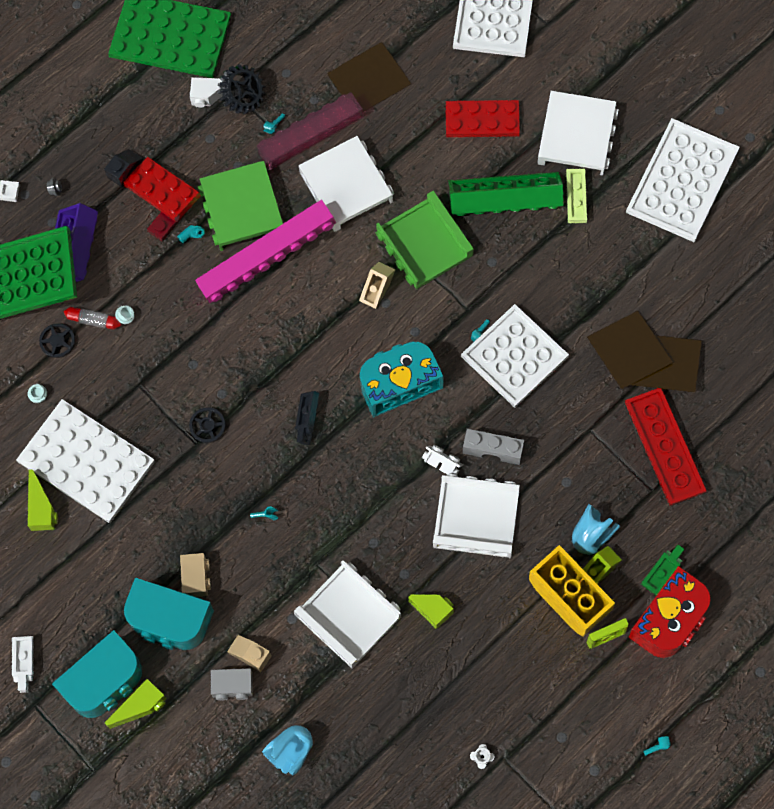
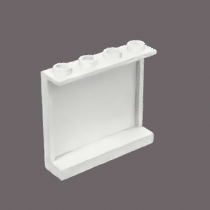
M551 91L538 155V165L545 166V161L601 170L600 175H603L604 169H608L610 158H606L607 152L611 153L613 142L609 141L610 136H614L616 127L612 123L613 119L617 120L619 110L615 108L616 101Z
M358 136L299 165V172L316 202L322 199L336 221L332 228L334 232L341 229L340 224L389 200L390 204L393 203L394 192L392 187L386 185L383 172L377 170L374 157L368 155L365 142L360 141Z
M455 474L442 475L433 548L511 558L520 485H516L515 482L511 481L498 483L494 479H485L483 481L477 480L476 477L472 476L459 478Z
M342 561L338 570L302 607L298 606L294 614L343 661L353 668L401 618V613L399 612L401 609L393 601L389 603L385 599L386 595L380 589L375 590L371 586L372 582L363 575L361 577L356 572L357 568L350 562L347 564Z

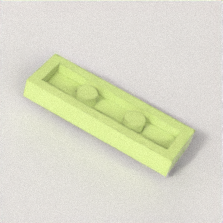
M566 169L568 223H587L585 169Z

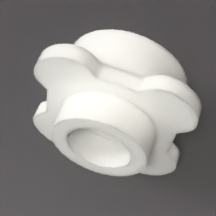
M481 744L475 752H471L470 758L475 760L478 768L484 769L489 761L494 760V754L489 752L486 745Z

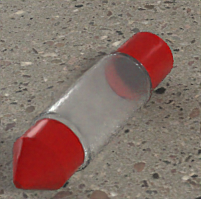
M69 307L64 311L67 319L86 325L113 330L122 325L115 316L75 307Z

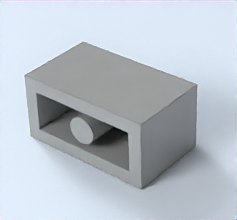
M211 670L212 697H216V700H228V697L246 700L248 696H253L252 670Z

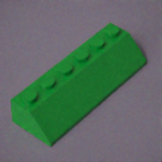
M559 172L448 180L451 213L457 216H463L466 213L483 214L490 211L501 213L503 210L514 212L521 211L522 209L538 210L542 207L556 209L559 206H563V184Z

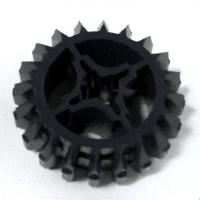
M241 64L235 67L231 66L229 70H225L223 72L224 75L219 78L222 82L217 85L221 88L217 93L222 94L220 100H225L224 106L230 105L229 111L235 110L237 114L241 112L242 114H247L248 111L251 113L259 108V103L264 101L261 96L266 94L262 91L266 86L261 85L264 79L258 78L260 72L254 73L253 67L248 69V65L241 66ZM235 75H239V76H243V77H244V78H243L242 80H240V81H238V80H236V81L233 80V78H234ZM243 97L251 99L248 103L240 102Z

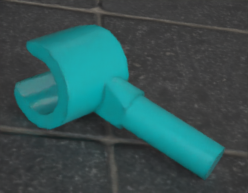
M282 113L273 123L266 121L264 131L273 134L276 126L285 117V114Z
M488 319L484 321L480 328L472 332L471 339L473 342L482 335L481 333L490 323Z
M269 506L265 511L250 513V517H268L272 520H277L278 517L272 514L279 510Z
M669 737L658 738L659 745L644 750L645 756L658 750L668 749L670 747Z

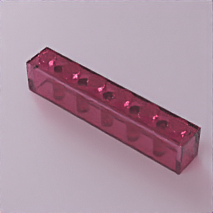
M352 93L344 94L335 102L324 105L321 110L308 114L305 119L292 123L289 128L278 131L273 137L262 140L257 145L258 154L267 168L271 170L363 118V109Z

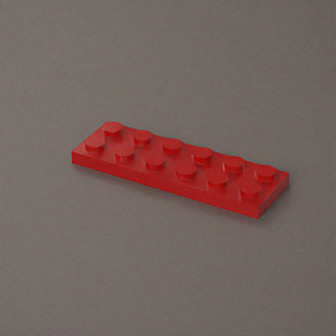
M657 388L625 400V405L669 506L706 493L707 490L662 389Z

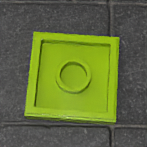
M626 618L589 634L586 642L589 649L624 635L629 625Z

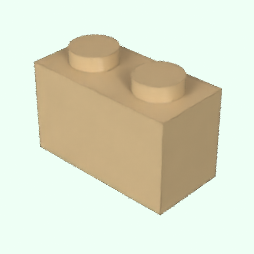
M204 553L180 555L182 593L193 597L208 596V590H211L210 578H207V571H210L209 559H206Z

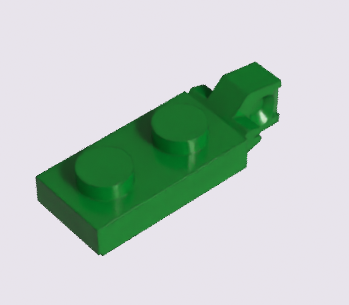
M677 545L672 553L668 550L666 553L664 552L641 585L657 596L677 567L680 566L682 560L679 557L683 553L684 548Z

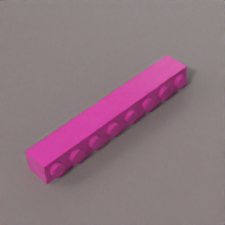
M321 199L195 281L209 303L217 302L227 292L235 291L239 287L238 285L252 280L254 275L260 271L264 272L269 269L271 264L276 261H282L290 252L299 250L307 241L315 240L318 234L332 229L336 221Z

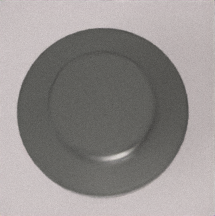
M51 178L50 181H47L49 194L59 196L60 191H62V184L56 178Z

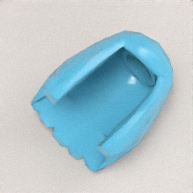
M588 504L572 533L573 546L582 554H595L598 548L620 528V525L615 523L612 528H608L613 520L608 518L606 521L601 522V513Z
M291 726L273 739L263 749L262 753L277 769H281L284 774L289 772L291 775H295L302 767L313 745L311 733L303 726Z

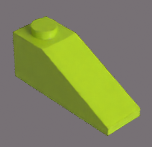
M29 469L28 527L31 531L54 530V526L58 522L57 512L54 511L33 469Z
M146 679L111 715L105 724L112 729L152 714L155 710L159 711L165 705L164 701L167 698Z

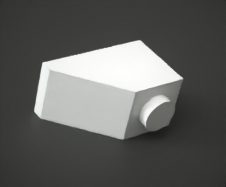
M192 78L190 89L191 104L196 107L211 106L222 97V94L217 93L218 90H221L217 85L222 81L216 78Z

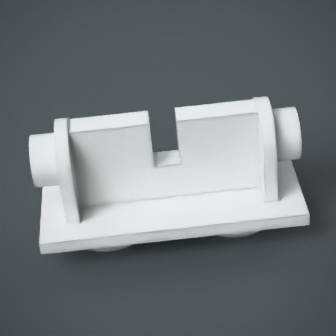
M433 445V447L427 446L426 449L429 452L425 451L422 456L425 459L424 462L437 468L440 462L443 463L439 470L446 474L457 475L459 472L457 467L463 466L459 462L460 459L452 454L449 456L444 454V450L436 445Z

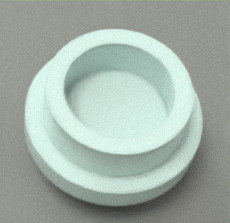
M121 306L116 310L115 316L120 323L129 324L134 319V311L129 306Z
M35 384L29 388L28 397L34 403L43 402L47 397V390L43 385Z

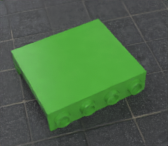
M264 161L200 178L201 185L198 186L201 197L205 196L206 201L203 202L205 213H210L211 218L207 220L210 229L215 231L212 237L215 246L219 245L220 251H223L222 246L270 233L283 224Z
M434 191L427 194L425 201L384 225L376 224L377 231L375 233L378 239L385 242L388 254L395 257L397 267L400 271L404 270L407 282L410 285H414L416 290L473 256V247Z

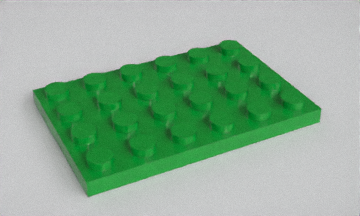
M125 0L108 55L111 58L213 78L230 23L231 12L173 0Z
M68 226L0 245V319L77 298L71 233Z

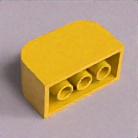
M560 545L530 571L529 580L535 590L581 636L588 633L614 608L615 602Z

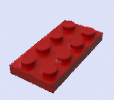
M519 100L446 101V137H515L520 134Z
M149 157L123 182L126 188L175 222L201 197L197 190Z

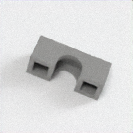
M467 429L463 454L477 457L490 454L499 457L502 462L520 465L524 440Z

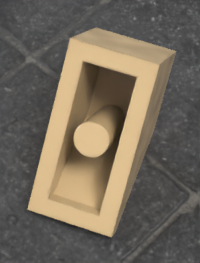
M381 262L374 265L369 272L359 301L376 309L391 283L395 269Z
M239 635L227 651L260 673L271 658L270 651L254 641Z

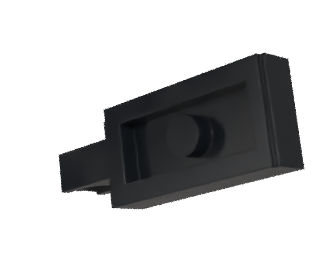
M316 391L302 393L300 396L295 429L298 431L297 443L303 445H310L319 398V393Z

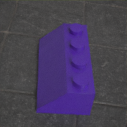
M81 203L59 210L55 229L64 226L70 228L76 282L84 280L87 273L86 267L90 258V248L94 239L93 233L97 224L98 211Z

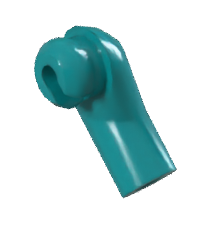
M190 225L177 237L184 243L190 237L202 238L205 235V230L201 226Z

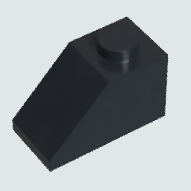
M130 149L120 152L104 168L106 176L109 180L123 187V182L144 159Z

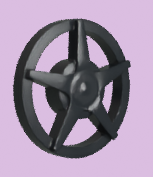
M52 324L42 331L39 344L47 356L61 358L72 351L75 344V336L68 326ZM59 327L66 330L62 333H56L54 328ZM51 330L52 335L50 338L43 340L45 334ZM68 333L71 334V345L65 343L64 337ZM43 343L51 344L52 353L45 350ZM63 346L68 348L63 353L55 354L56 349Z
M206 407L199 409L190 419V432L200 442H215L225 431L224 417L214 408ZM209 411L208 417L202 420L196 418L200 413ZM212 412L216 413L222 422H214ZM194 420L200 426V430L196 434L193 431ZM222 426L220 433L214 437L213 431L215 427ZM202 433H209L211 439H202L198 436Z

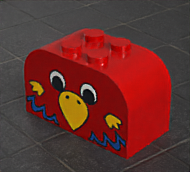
M678 566L634 625L629 638L656 657L667 658L673 656L680 650L682 645L687 647L695 634L693 630L698 631L706 619L704 614L710 604L708 589L703 583Z

